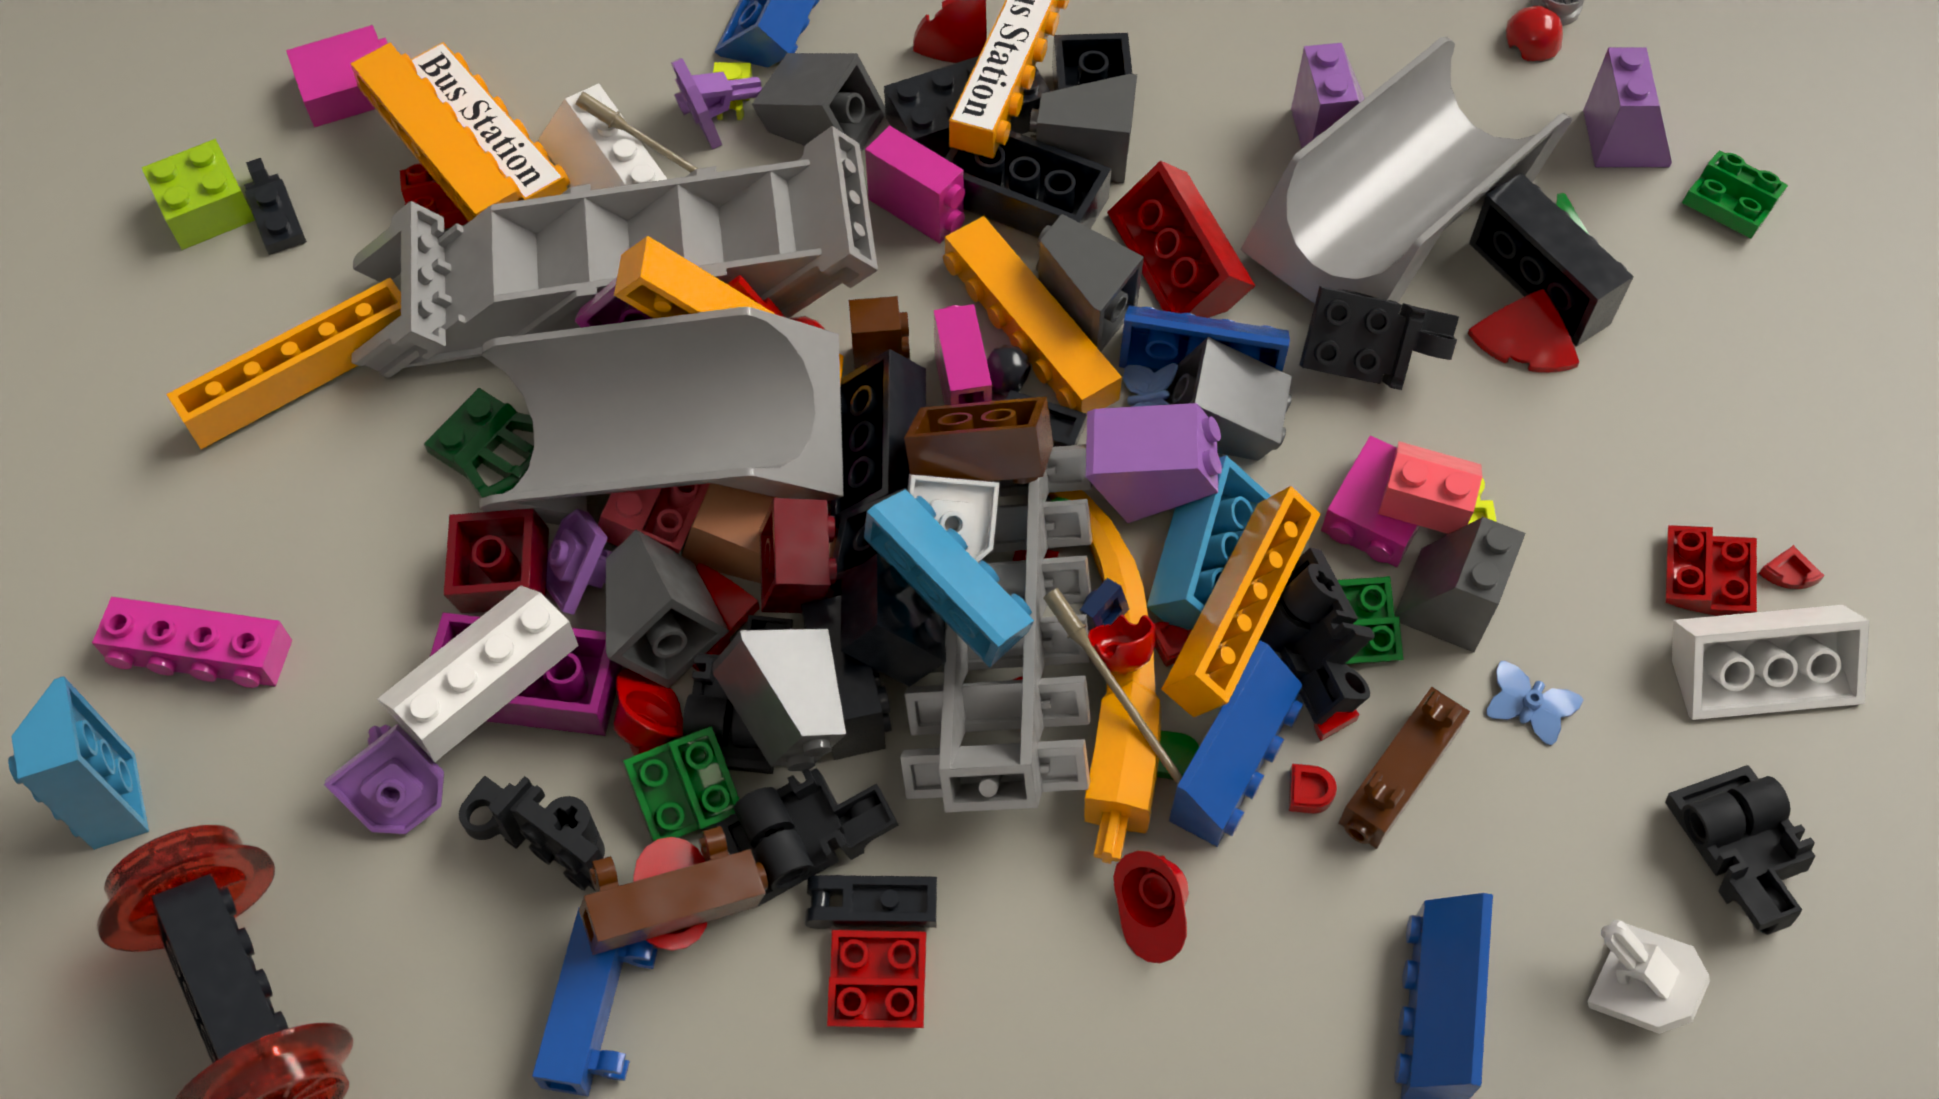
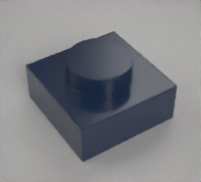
M1107 578L1098 589L1088 594L1083 606L1079 610L1081 615H1087L1089 632V630L1099 625H1111L1119 615H1125L1130 608L1122 587Z

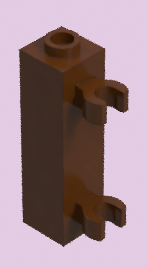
M1431 687L1346 805L1338 824L1345 828L1346 833L1352 839L1362 844H1370L1376 849L1380 846L1461 730L1470 713L1468 709L1435 688Z
M721 826L703 831L704 838L698 840L701 853L706 862L619 886L616 868L611 856L592 861L593 868L589 870L596 892L585 895L579 908L592 955L756 908L768 887L763 865L760 862L755 863L751 849L729 855L725 834Z

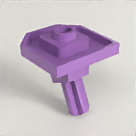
M683 58L671 62L677 77L675 81L680 92L674 94V97L683 115L691 113L695 123H699L712 149L721 146L722 142L712 117L729 110L730 101L756 98L762 90L760 79L758 77L728 80L724 72L691 75Z
M579 509L574 510L562 519L548 551L546 588L561 611L573 615L587 585L602 588L603 583H606V558L612 553L604 549L608 537L589 512Z
M386 724L381 727L373 726L368 731L369 746L326 778L324 785L371 832L406 834L441 807L444 771L398 724L392 728Z

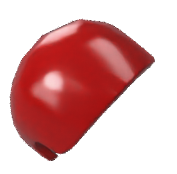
M1531 6L1517 11L1507 21L1506 37L1509 48H1512L1514 45L1517 46L1524 60L1544 61L1555 57L1561 50L1563 40L1562 23L1560 17L1553 11L1543 6Z
M1119 615L1111 625H1099L1089 630L1088 638L1110 672L1118 674L1132 673L1150 661L1155 647V624L1146 615L1141 616L1138 624H1133L1124 615Z

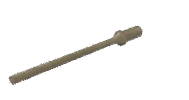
M584 91L579 96L576 105L609 125L608 128L613 127L629 133L690 173L698 169L630 126L621 117L619 111L615 112Z
M1058 588L1046 594L1043 599L1067 632V638L1073 639L1085 650L1175 783L1178 784L1182 779V775L1091 645L1085 629L1087 625L1082 624Z

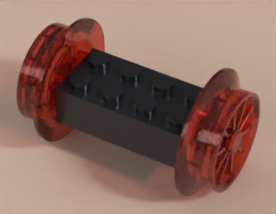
M199 825L176 830L145 843L125 856L111 870L105 881L104 891L109 902L103 908L97 921L99 937L105 945L115 950L144 952L165 949L212 1062L210 1066L186 1084L175 1099H343L349 1089V1080L342 1064L352 1050V1034L348 1028L336 1023H312L289 1028L281 1010L274 1012L270 1000L273 993L268 978L263 969L256 970L252 959L255 952L245 927L238 928L235 918L254 905L267 891L274 879L275 865L270 854L265 850L251 845H243L239 834L235 830L222 825Z

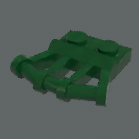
M478 388L424 443V446L429 454L466 477L480 499L490 495L503 494L513 489L528 470L534 445H531L512 432L514 429L533 433V421L531 415L517 412L509 403L504 404L481 388ZM500 444H503L526 460L520 466H513L493 453V451ZM481 464H484L504 477V479L488 487L476 469Z

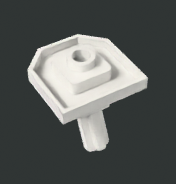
M909 474L908 492L914 498L921 496L932 506L936 513L934 519L946 531L949 528L954 529L968 546L966 551L977 562L993 550L999 494L998 482Z
M1613 920L1610 925L1603 926L1601 936L1611 951L1587 1001L1589 1008L1658 1034L1693 1022L1710 982L1709 974L1694 946L1626 924L1620 920Z

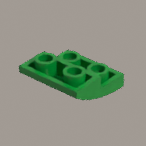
M1719 150L1708 162L1699 179L1688 190L1682 203L1752 239L1788 185L1780 181L1779 177L1774 173L1758 170L1746 164L1740 156L1734 153H1724Z
M1391 577L1338 580L1358 618L1353 624L1369 627L1375 635L1373 640L1369 641L1365 647L1345 664L1404 660L1400 620L1394 614Z
M712 726L622 761L652 842L667 837L678 838L720 822L735 813L734 806L739 797Z

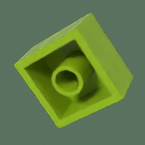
M216 138L141 167L160 210L182 250L255 221L253 213Z

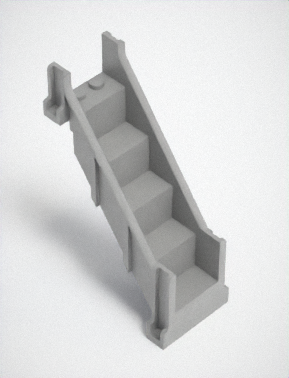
M831 126L805 145L804 154L798 161L717 172L716 166L695 169L686 177L591 190L590 184L573 186L561 195L492 204L465 226L456 223L445 233L444 217L410 201L393 215L390 227L354 257L353 270L379 282L388 278L393 280L401 274V316L352 353V363L361 367L365 365L379 371L381 376L390 378L406 367L482 357L483 344L494 338L581 328L574 321L579 309L617 277L621 254L646 236L651 237L726 284L741 275L762 300L769 297L784 316L790 318L841 283L851 288L878 271L860 144Z

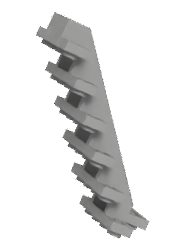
M1086 444L1053 447L1044 476L1038 477L1033 482L1017 484L1012 482V479L995 481L999 483L998 497L1028 495V504L997 506L994 545L990 553L1027 550L1026 560L987 564L997 573L1000 579L998 584L1009 595L1015 593L1027 603L1032 611L1030 617L1034 622L1030 631L990 668L948 624H945L946 662L931 672H944V684L908 687L904 693L910 734H941L940 748L903 750L900 759L906 799L943 797L945 812L1038 808L1042 792L1089 789L1090 776L1085 739L1039 742L1044 727L1089 725L1091 719L1086 675L1041 678L1045 665L1090 663L1089 656L1085 650L1073 639L1067 638L1068 634L1056 616L1043 617L1046 606H1048L1043 597L1052 590L1058 588L1069 604L1084 603L1086 597L1091 592L1087 555L1044 559L1048 548L1091 545L1092 532L1088 499L1045 502L1049 493L1088 490L1092 488L1093 484L1085 477ZM1077 615L1082 624L1087 625L1085 629L1088 635L1087 615ZM1023 667V680L963 683L969 670ZM1021 729V743L960 746L966 732Z

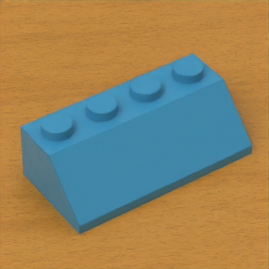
M1227 455L1219 457L1222 471L1218 474V493L1175 507L1147 603V608L1164 622H1169V625L1179 626L1188 631L1193 629L1257 504L1271 497L1269 493Z
M905 489L873 505L866 513L864 539L890 565H893L905 581L989 668L1030 631L1034 620L1030 617L1032 611L1027 603L1015 593L1009 595L998 584L1000 579L994 569L985 561L981 560L978 563L966 551L968 546L964 539L952 528L946 531L934 519L936 513L921 496L914 498Z
M65 676L54 679L11 736L14 755L9 757L8 764L14 781L17 784L23 783L31 791L38 803L43 802L51 810L56 820H62L69 826L74 837L80 836L94 850L149 832L134 751Z

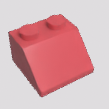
M1398 441L1378 514L1450 534L1468 525L1473 515L1483 477L1482 466L1479 463Z

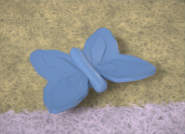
M1171 363L1155 373L1150 368L1141 365H1128L1125 367L1123 380L1129 392L1136 394L1127 398L1128 405L1131 407L1169 405L1165 401L1170 396L1166 389L1172 383L1178 365Z
M1500 661L1496 670V678L1501 692L1493 697L1486 712L1487 716L1492 719L1509 720L1520 716L1521 723L1525 724L1530 721L1535 734L1545 744L1552 745L1556 743L1561 731V718L1569 717L1578 711L1583 698L1581 695L1567 689L1552 688L1542 694L1545 688V684L1542 681H1536L1531 689L1529 677L1518 666L1507 661Z

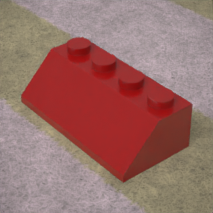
M1160 160L1107 211L1127 248L1144 257L1142 274L1163 311L1180 314L1191 313L1195 316L1210 318L1227 312L1255 287L1254 282L1186 171Z

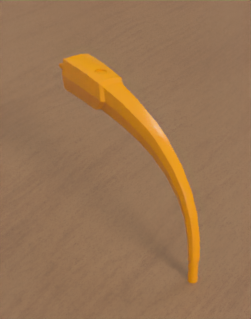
M1082 490L1049 493L1048 497L1052 500L1056 497L1070 500L1088 499L1092 542L1089 546L1102 583L1109 578L1122 587L1130 608L1124 616L1129 622L1138 624L1141 616H1148L1144 587L1136 562L1112 520ZM1153 651L1150 661L1142 668L1127 674L1112 672L1111 674L1160 743L1162 706L1160 699L1156 695ZM1107 682L1106 694L1101 699L1096 742L1089 773L1090 785L1085 794L1084 822L1099 825L1093 856L1102 859L1103 863L1111 864L1112 861L1119 862L1121 860L1127 831L1146 833L1149 828L1159 758Z

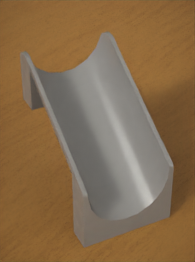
M1441 37L1293 156L1240 250L1314 304L1319 286L1336 290L1355 291L1374 296L1378 299L1392 300L1398 303L1441 233L1492 188L1496 189L1520 173L1533 182L1570 125L1572 118L1562 113L1538 134L1521 139L1494 137L1475 127L1459 109L1451 87V58L1455 43L1448 37Z
M736 307L591 327L498 337L485 342L482 346L483 357L506 372L522 393L533 421L534 448L528 470L513 489L503 494L481 498L480 510L482 511L534 508L545 523L560 525L562 519L576 509L587 512V496L706 483L719 484L778 498L830 501L843 497L838 333L753 307Z

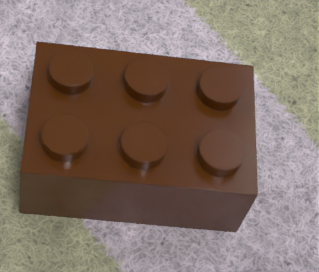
M1047 396L921 407L904 437L910 474L989 482L1012 479V482L1017 484L1030 483L1037 480L1038 477H1043L1053 448Z

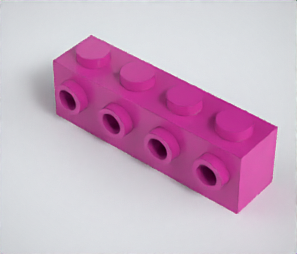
M112 596L92 641V644L104 656L105 662L119 669H131L132 666L145 667L155 673L166 676L173 675L174 672L186 673L207 682H213L216 678L227 679L248 688H256L259 684L276 687L292 643L291 637L279 620Z

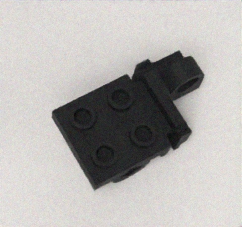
M1319 286L1299 366L1376 384H1381L1382 380L1390 388L1402 390L1412 351L1435 358L1452 360L1457 342L1454 333L1459 316L1415 307L1406 303L1401 305L1396 301L1378 299L1374 296L1355 291L1336 290Z
M1309 548L1299 557L1259 641L1268 644L1273 651L1279 652L1281 660L1302 683L1299 694L1314 724L1322 725L1336 712H1353L1370 697V689L1364 678L1345 663L1365 647L1369 641L1373 640L1375 635L1371 628L1353 624L1358 618L1322 550Z
M748 615L746 630L792 629L793 620ZM698 653V656H695L694 663L699 671H693L692 674L694 684L692 694L688 695L684 708L683 737L712 726L728 770L773 774L774 767L769 765L713 674L712 664L719 655Z
M1746 765L1668 793L1665 804L1715 876L1726 873L1718 890L1726 904L1736 901L1755 928L1766 935L1792 926L1801 914L1802 908L1782 880L1809 870L1815 858V854L1812 852L1815 842L1811 837L1800 841L1805 828L1802 824L1794 827L1788 819L1791 811L1790 802L1782 785L1771 776L1759 779L1750 766Z
M817 768L812 771L806 769L801 770L806 779L801 784L792 775L787 778L789 783L777 790L773 787L759 788L737 801L734 806L735 813L716 823L717 827L721 826L730 855L751 849L755 863L760 862L763 865L768 887L758 906L839 862L834 850L841 848L848 858L853 860L865 853L864 848L869 842L899 826L877 783L838 805L820 771Z
M484 776L476 784L459 809V820L470 837L477 840H488L501 834L505 838L504 840L515 849L527 839L531 842L529 849L540 860L548 865L555 860L566 869L563 874L576 887L585 891L589 886L595 890L589 870L593 868L592 861L604 858L605 846L587 805L581 799L573 796H563L553 800L546 808H543L539 805L545 797L542 788L538 785L533 786L531 781L525 776L516 786L509 783L504 789L487 776ZM488 806L493 814L492 818L483 825L471 824L470 816L473 811L479 807Z

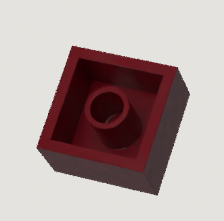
M773 498L759 529L761 612L802 613L801 604L826 599L828 588L836 582V559L829 558V543L834 541L835 519L834 516H828L827 500Z
M534 508L449 515L444 596L461 613L488 612L519 586L538 591L546 598L549 527Z

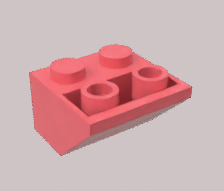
M710 483L611 493L600 516L598 525L608 537L606 542L615 546L623 543L637 529L679 554Z

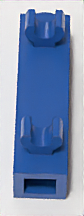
M578 907L532 1077L541 1089L589 1097L594 1075L619 1081H625L630 1063L629 1060H625L626 1054L611 1050L600 1051L623 962L637 967L653 969L658 950L653 948L652 944L643 940L592 955L579 912L580 907Z

